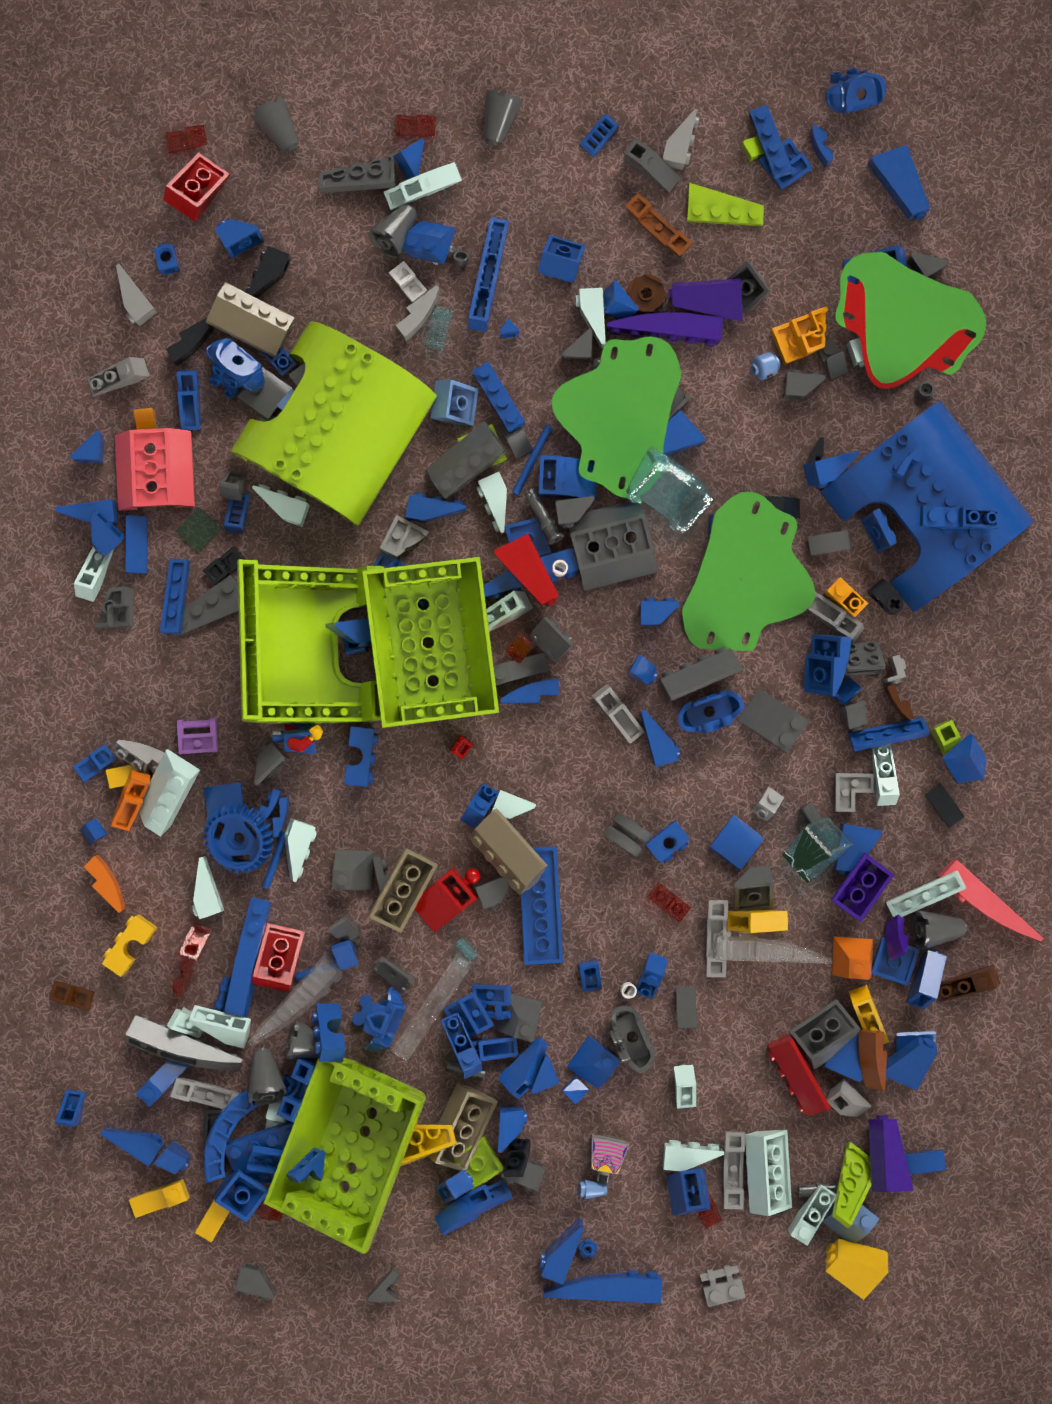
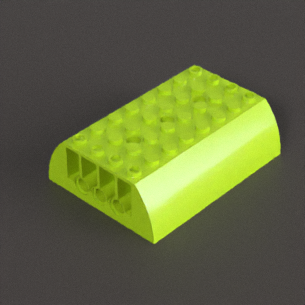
M480 557L362 571L382 728L499 713ZM420 599L428 601L429 606L426 610H421L418 607ZM430 637L433 639L434 643L431 648L423 646L424 638ZM435 675L438 678L436 686L428 684L429 676Z

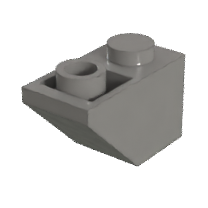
M845 1079L830 1088L827 1102L840 1115L857 1118L871 1108V1105Z

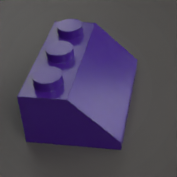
M863 853L835 892L831 901L852 918L862 922L892 880L894 874L868 854Z

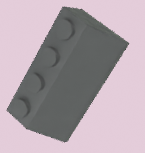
M484 421L426 468L442 496L445 499H450L504 456L508 450L486 421Z
M725 646L714 650L715 654L708 657L705 654L696 658L698 661L696 663L690 664V662L679 666L680 670L673 672L671 669L662 673L659 682L667 700L673 701L743 670L732 649H725Z

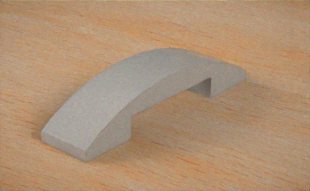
M708 900L706 977H726L728 900Z
M176 1077L170 1097L224 1109L240 1093L213 1084Z
M725 1131L723 1155L724 1209L743 1210L745 1132Z

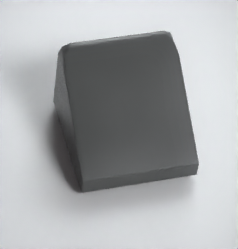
M812 802L800 808L801 813L810 825L816 824L821 818Z

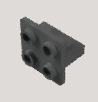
M879 642L851 643L844 676L881 674V669H885V662Z

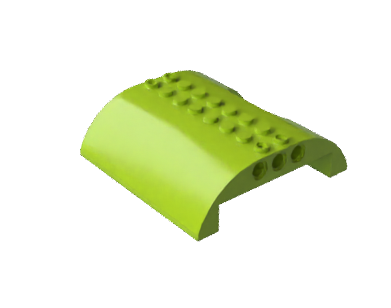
M312 321L307 324L289 353L293 359L302 364L305 363V372L284 409L276 418L270 421L263 422L249 419L229 452L246 462L248 460L337 511L344 519L359 526L437 398V395L418 378L386 357L331 327Z
M237 560L242 721L253 723H354L382 721L377 681L356 683L346 679L341 674L338 660V635L327 629L326 624L338 622L341 615L349 609L367 607L362 571L382 569L384 566L342 569L258 565V560Z

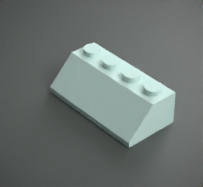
M168 749L165 751L150 781V785L143 797V804L139 810L144 826L160 837L171 827L200 771Z
M787 1130L756 1131L745 1134L750 1213L770 1216L792 1208Z

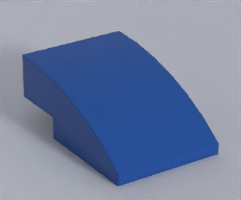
M826 634L812 635L811 654H806L804 692L827 696L836 695L848 664L851 637Z

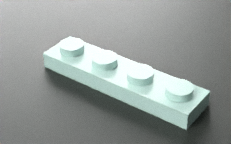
M958 870L888 900L886 904L893 917L896 915L903 917L965 890L966 886Z

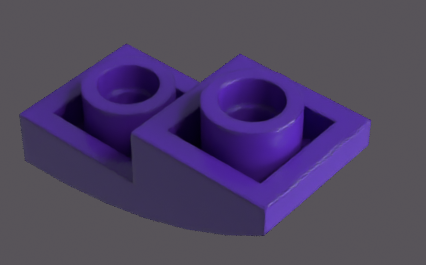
M896 915L885 924L886 945L892 960L903 956L908 949V937L902 934L904 918L900 915Z

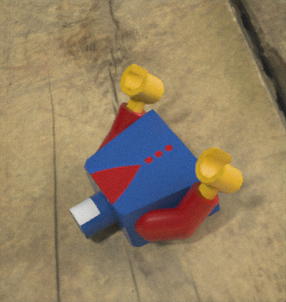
M285 723L284 731L273 730V742H284V751L315 754L316 740L321 738L323 731L316 723Z

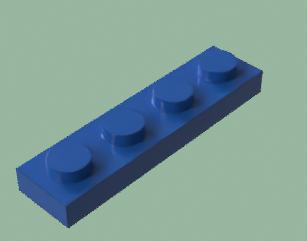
M768 105L750 110L749 114L773 178L777 179L791 174L792 167Z
M489 361L472 370L476 380L507 431L511 433L525 425V420Z
M170 559L160 627L162 634L181 635L190 561L188 559Z
M922 717L848 733V738L853 751H859L929 736V729Z

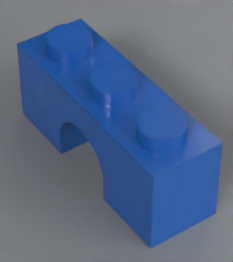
M351 727L349 746L358 747L363 753V759L358 765H346L344 784L369 787V783H373L374 772H371V764H375L376 760L373 746L377 745L378 734L375 733V729Z
M316 1004L315 1012H312L311 1020L312 1023H315L313 1038H317L315 1054L319 1055V1062H343L345 1054L344 1033L337 1034L331 1032L339 1031L342 1019L340 1004Z
M306 1059L297 1060L291 1078L297 1080L296 1088L291 1095L283 1096L277 1115L290 1122H295L316 1062Z

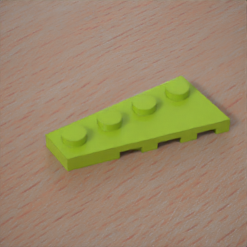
M689 183L687 222L750 226L763 225L764 205Z
M851 1142L846 1144L832 1217L847 1228L852 1226L872 1185L870 1156Z

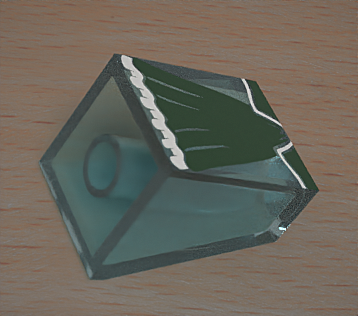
M827 816L808 824L784 851L782 856L797 871L799 876L806 883L818 879L854 844Z

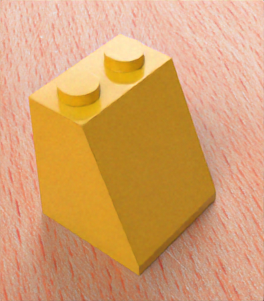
M839 1238L834 1244L830 1243L826 1248V1272L863 1300L888 1274V1253L884 1250Z

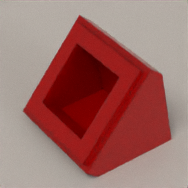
M459 735L449 751L463 760L473 744Z

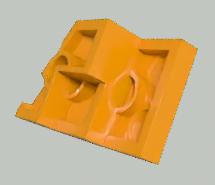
M827 306L811 311L807 315L793 319L789 323L770 330L784 365L802 359L825 347Z

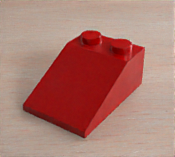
M198 152L166 185L163 201L195 222L207 209L230 174Z
M267 923L252 976V984L290 993L305 932Z

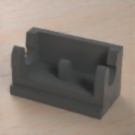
M385 955L382 956L372 970L403 993L415 978Z

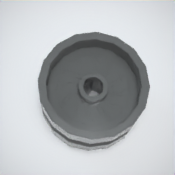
M616 812L612 821L620 827L619 831L612 826H607L602 834L638 857L642 847L634 841L635 838L643 843H647L652 834L643 829V826L635 820Z

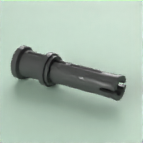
M535 488L530 489V493L525 492L524 495L540 521V529L545 532L549 545L559 542L564 535L556 527L555 519L550 518Z

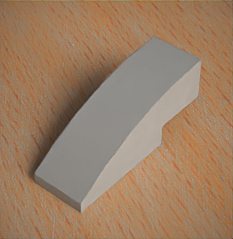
M437 285L406 307L409 315L396 324L397 331L405 341L410 339L430 316L440 294Z
M815 592V599L807 610L841 636L851 637V642L854 643L864 630L863 623Z
M604 685L592 695L629 744L645 733L609 685Z

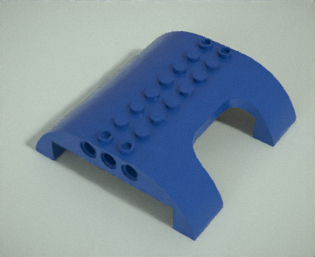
M941 400L888 438L820 492L843 522L868 504L882 503L894 512L918 545V557L908 570L904 571L890 583L912 612L917 611L953 586L1034 522L1033 518ZM924 443L928 445L916 466L909 464L904 476L900 480L893 477L898 466L910 453ZM920 507L1000 509L999 529H936L934 527L920 526Z

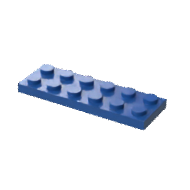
M557 846L533 848L534 851L548 866L537 883L521 894L525 965L563 963Z

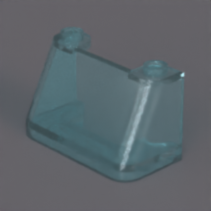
M653 446L644 455L626 490L627 498L631 502L641 503L644 501L665 515L669 520L668 525L676 531L678 529L683 533L714 501L709 489L700 478Z

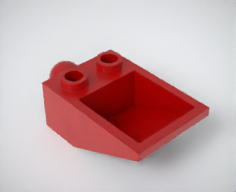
M452 867L423 892L414 910L434 933L477 899V893L469 884H475L480 880L479 871L473 868L469 869L465 873V878H463L456 868ZM453 876L456 882L451 883L449 878ZM463 891H466L468 894L467 898L462 897L461 893Z

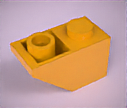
M841 577L836 579L824 592L834 604L854 618L868 604Z

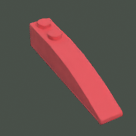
M952 859L938 875L940 878L958 870L966 886L965 890L954 894L962 903L964 901L986 917L1017 933L1039 941L1044 939L958 860Z

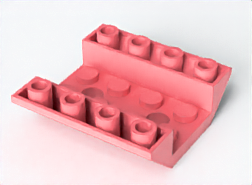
M160 428L128 430L115 435L118 511L138 510V507L174 506L175 508L195 507L191 431ZM154 444L155 451L151 454L146 453V446ZM150 482H156L157 489L154 492H149L147 489Z

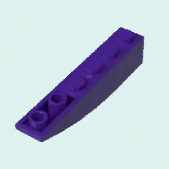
M690 313L644 314L607 322L606 331H610V334L613 335L628 333L631 337L645 335L648 337L667 338V341L677 342L678 340H686L685 343L688 344L703 342L705 346L713 347L721 341L723 317Z

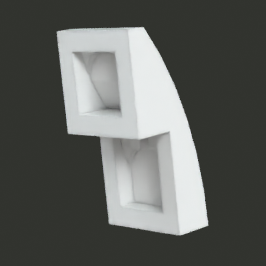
M404 261L389 272L412 303L428 292Z

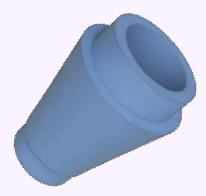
M584 1179L578 1183V1195L584 1199L607 1195V1184Z

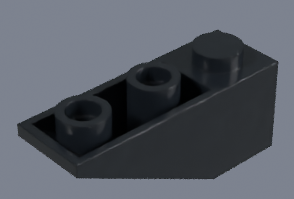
M268 246L266 251L263 250L260 256L261 263L259 268H255L252 275L254 279L252 284L247 286L245 293L258 298L281 280L291 262L289 254L271 246Z

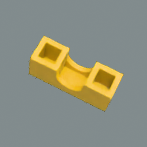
M140 914L129 918L125 924L127 926L126 930L117 935L114 940L116 942L112 949L109 948L103 955L105 960L102 964L120 977L127 973L136 960L127 951L128 943L131 940H136L144 945L158 928Z

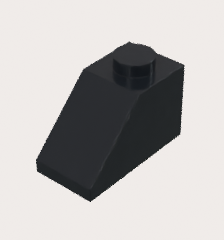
M764 496L776 509L794 518H800V499L785 496Z

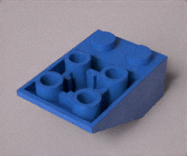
M540 455L539 497L575 499L594 496V500H596V482L584 479L580 475V459ZM589 461L587 468L589 473L593 472L595 461Z

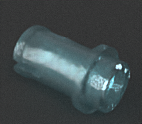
M461 937L454 946L456 950H459L471 962L479 953L472 948L467 939Z

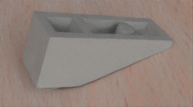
M118 264L116 268L123 304L128 312L125 315L132 324L136 322L140 327L157 314V311L121 265Z

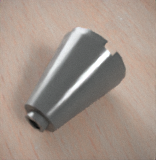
M496 90L486 91L483 138L487 140L486 144L495 147L498 144H502L522 105V99L507 93L501 94Z
M283 96L277 97V102L272 100L257 108L254 111L256 115L251 114V117L282 152L287 151L289 154L298 148L299 140L286 101Z
M403 204L373 226L368 233L373 245L376 248L379 246L385 250L382 252L383 254L391 258H397L403 250L402 247L408 230L414 226L418 217L416 209L410 204Z
M915 911L916 915H912L910 921L911 936L915 935L916 940L913 941V944L920 950L962 938L967 933V924L962 918L926 911Z
M294 1020L287 1038L289 1049L285 1048V1059L318 1060L319 1055L315 1054L317 1038H313V1028Z
M259 1048L252 1056L248 1101L251 1103L253 1100L256 1105L276 1103L277 1098L282 1097L283 1099V1096H287V1090L272 1051L268 1050V1048Z

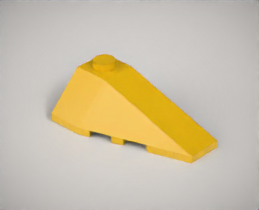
M416 1125L401 1166L456 1145L457 1142L452 1125Z

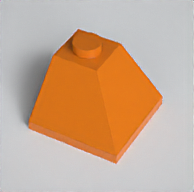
M834 936L832 975L869 980L872 977L873 939Z

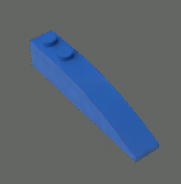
M490 218L468 317V329L487 332L507 237L508 220Z
M253 897L250 899L230 981L225 1013L244 1017L252 985V976L272 906L270 901Z
M628 1270L627 1273L585 1276L564 1281L563 1285L558 1283L544 1288V1298L661 1304L662 1277L654 1271L638 1274V1271Z

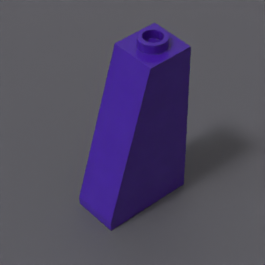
M741 278L672 283V289H668L669 300H673V306L743 321Z
M876 1115V1119H868L872 1192L913 1191L897 1120L888 1119V1115Z

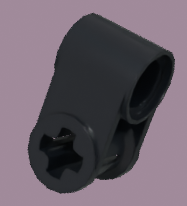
M884 578L868 590L872 599L887 614L895 615L902 610L904 606L902 598ZM896 602L897 605L892 609L890 605Z

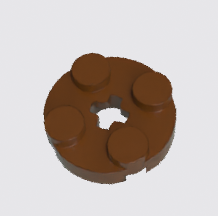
M644 274L638 278L636 277L628 286L627 294L639 308L637 312L651 314L659 309L664 302L665 291L663 284L654 275ZM649 290L651 297L643 298L641 291Z

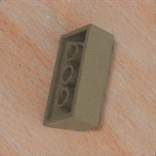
M225 282L213 303L206 323L275 358L291 331L294 317Z
M497 808L474 829L469 838L473 845L483 853L486 860L491 862L497 869L499 875L503 876L510 884V887L519 895L534 886L548 866Z
M405 848L368 917L402 933L438 864L416 851Z
M457 1083L438 1125H452L457 1144L431 1154L428 1157L436 1164L459 1171H466L498 1101L472 1087ZM473 1144L472 1148L464 1153L465 1149ZM453 1157H458L457 1160L460 1165L454 1161Z

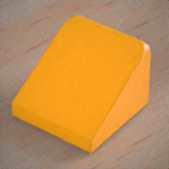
M152 408L133 410L137 430L157 429L155 411Z

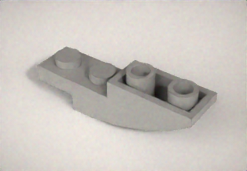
M118 740L113 752L119 759L125 760L132 765L135 770L142 773L151 770L153 774L164 755V752L148 745L126 740Z

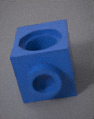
M164 243L160 244L158 248H154L158 270L162 275L181 271L176 249L172 244ZM171 255L169 261H163L164 256Z

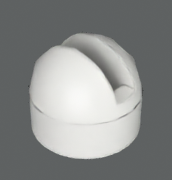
M557 560L552 566L554 575L561 577L567 573L568 565L565 561Z
M626 982L621 985L620 992L623 997L631 999L636 995L637 989L632 983Z

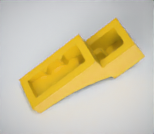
M181 1179L129 1199L134 1216L137 1218L185 1202L190 1196L184 1180Z

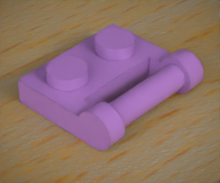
M216 717L210 718V720H177L179 754L218 752ZM210 727V733L185 735V729Z

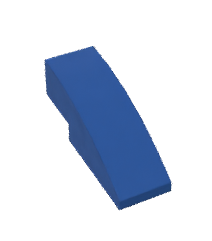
M198 369L177 371V395L181 430L201 429Z
M559 679L535 682L520 687L501 698V703H539V696H558Z
M512 1036L471 1040L480 1061L518 1056L517 1038Z

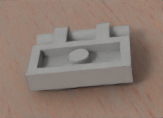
M726 1265L722 1269L714 1271L710 1269L706 1273L700 1274L702 1282L708 1280L710 1282V1285L703 1286L708 1307L746 1298L741 1278L733 1279L732 1274L739 1273L738 1265ZM726 1276V1281L716 1283V1278Z

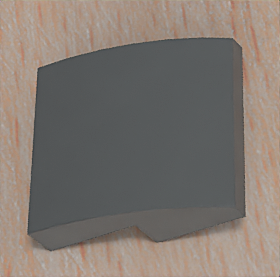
M262 367L265 377L262 389L255 393L244 388L238 396V400L269 421L279 409L277 404L292 387Z

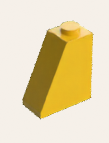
M728 911L727 931L757 933L788 930L787 911Z

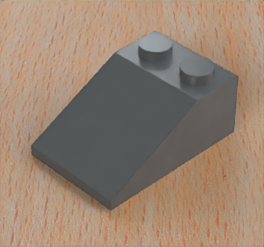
M761 689L757 691L738 718L739 722L783 753H787L809 723L807 719Z
M835 1000L789 1032L790 1037L794 1040L801 1054L815 1070L830 1060L860 1031V1027L840 1002Z

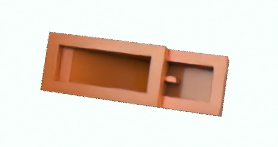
M131 770L111 821L112 827L126 831L130 830L143 804V797L150 785L149 774Z
M96 855L84 866L97 880L92 887L118 913H121L126 908L120 886L108 865L99 855Z

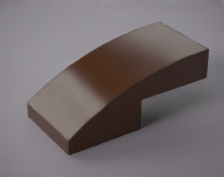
M895 684L884 687L896 711L905 720L914 719L908 700L900 702Z
M54 981L49 1000L89 1011L95 992L68 983Z

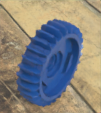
M231 803L228 806L225 805L217 809L205 823L207 827L204 828L203 832L206 834L202 839L207 840V842L203 846L209 847L206 853L212 854L210 860L216 859V865L220 863L223 865L222 870L228 867L229 873L234 869L236 874L241 871L244 874L248 871L252 872L265 863L270 856V850L273 848V845L270 843L274 841V838L269 836L273 831H268L267 828L270 824L264 823L266 817L261 819L259 817L261 812L254 813V807L248 810L247 804L241 808L240 803L235 806ZM222 822L225 826L219 839L217 830L219 823ZM246 822H248L254 828L258 836H256V834L252 831V829L248 826ZM237 832L244 835V841L236 839L235 835ZM249 855L250 859H238L233 856Z

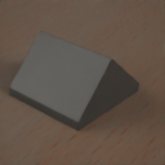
M749 260L728 278H741L742 312L744 314L768 298L771 292Z

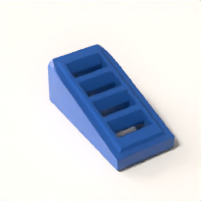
M605 113L579 145L594 158L618 132V123ZM604 124H607L611 128V130H609ZM601 129L607 135L604 136L598 130ZM593 135H596L601 140V142L599 143L593 137ZM589 140L596 146L595 149L587 143Z
M243 493L242 500L244 504L229 500L223 525L226 532L244 533L250 494ZM233 507L243 508V510H233ZM232 515H237V516H241V518H240V519H239V518H233V517H231V516H232Z

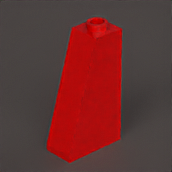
M529 534L493 551L495 557L541 606L546 604L549 607L557 603L556 599L559 598V595Z

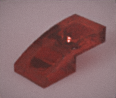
M397 114L395 135L435 136L436 116L417 114L415 117Z
M204 125L185 127V130L166 132L165 134L169 154L208 144Z

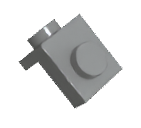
M900 655L889 658L894 676L883 679L884 683L890 682V685L901 682V678L906 677L904 671L906 669L905 661Z
M768 787L758 803L753 807L752 812L759 818L768 821L775 814L784 797Z

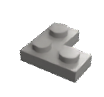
M835 773L834 812H855V793H874V774Z

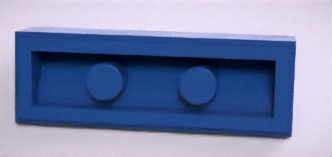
M126 515L125 571L128 574H148L147 516Z

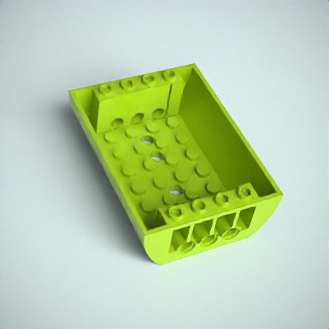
M318 1058L264 1204L363 1254L367 1253L371 1247L424 1106L425 1094L357 1061L343 1058V1062H319ZM372 1107L377 1111L375 1118H372L369 1113ZM364 1126L370 1129L368 1137L363 1134ZM313 1148L321 1149L325 1152L321 1181L315 1180L309 1175L306 1180L297 1183L290 1181L286 1176ZM351 1162L356 1166L354 1174L349 1171ZM344 1181L348 1182L349 1184V1190L347 1192H345L342 1189V1183Z

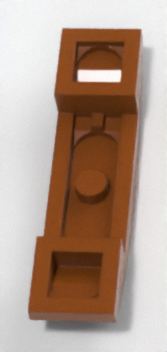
M639 193L625 205L627 211L647 232L678 257L693 244L680 230H675L652 209V205Z

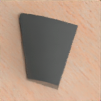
M125 586L109 588L106 594V601L100 609L103 612L100 623L95 622L94 628L133 627L134 589Z

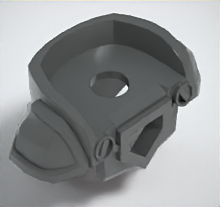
M619 1006L613 1009L611 1015L610 1035L612 1042L618 1051L622 1063L627 1062L639 1073L646 1071L654 1062V1046L651 1043L643 1021H641L640 1013L632 1007ZM630 1031L636 1032L638 1034L637 1041L629 1042L627 1034Z

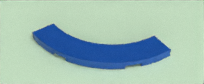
M249 1089L237 1095L225 1106L210 1129L203 1158V1171L206 1183L226 1177L224 1157L227 1141L239 1120L254 1108L260 1106L256 1105L253 1100L249 1103Z

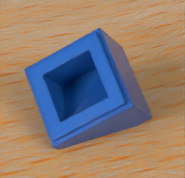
M575 1075L562 1088V1091L576 1105L589 1091V1088Z

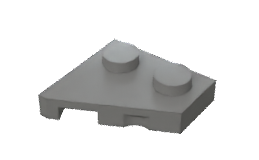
M396 515L379 550L397 558L425 538L429 531Z

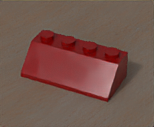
M786 1034L768 1044L767 1046L770 1050L767 1053L772 1062L776 1060L779 1066L776 1070L782 1079L786 1078L788 1082L786 1088L790 1095L793 1096L795 1094L798 1100L795 1104L800 1113L804 1112L807 1116L830 1110L829 1103L794 1040Z

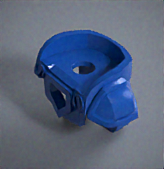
M858 68L847 69L846 75H842V72H833L830 74V83L835 85L829 87L826 91V103L830 109L839 113H848L876 106L883 102L885 98L886 81L880 75L868 73V71H858ZM863 88L865 96L858 99L857 92Z
M230 338L217 340L206 348L207 357L214 362L212 368L214 374L209 378V381L214 387L222 384L226 388L224 390L226 397L229 399L235 397L239 393L237 388L241 386L255 393L262 389L265 383L262 364L241 347H238Z
M722 690L716 694L694 700V702L686 703L679 711L678 723L680 728L685 731L702 734L710 733L733 724L732 719L742 712L745 708L744 703L737 693ZM712 706L715 714L712 717H706L704 715L705 707Z
M394 987L388 990V1001L383 999L379 1004H373V999L370 995H363L360 998L361 1012L355 1013L352 1017L355 1025L359 1026L364 1023L363 1031L374 1036L365 1047L367 1052L369 1050L379 1051L389 1048L399 1027L407 1005L404 1004L401 994L394 990Z

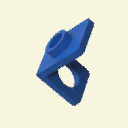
M847 678L840 685L836 695L832 697L845 706L862 687L851 678Z

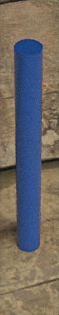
M545 425L512 491L513 494L519 496L552 430L551 426Z

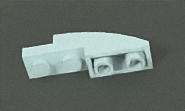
M454 162L399 183L395 188L384 191V195L390 210H395L403 204H408L461 182L462 179Z

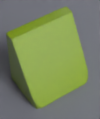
M758 136L742 141L741 147L750 162L764 155Z

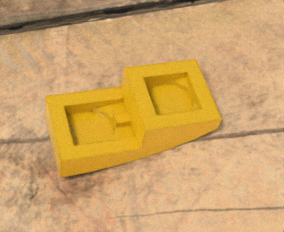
M132 765L106 770L110 789L125 785L131 770H135Z
M214 1199L195 1233L212 1243L229 1211L215 1203Z

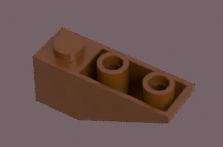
M994 965L978 968L941 981L938 993L940 1002L996 989L1000 981Z

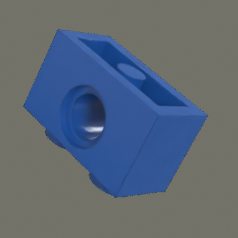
M674 820L645 843V846L659 863L662 861L666 863L674 857L673 852L677 849L681 851L689 845L687 841L690 838L677 821ZM666 838H672L674 842L673 846L669 849L663 845Z

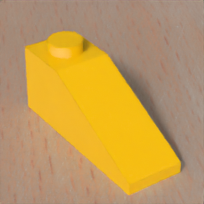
M865 985L850 990L851 1001L863 1030L884 1032L883 1044L889 1043L868 986Z

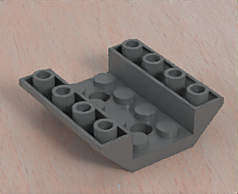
M639 499L588 511L578 523L574 524V527L568 528L584 591L658 573L654 547L645 513ZM626 534H635L636 541L634 543L627 542L625 539ZM591 542L599 545V550L595 553L590 552L588 549V545Z

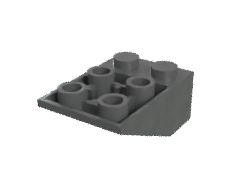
M545 616L528 637L556 664L572 648L573 639L565 631L562 633L558 629L559 624L552 617L548 619Z

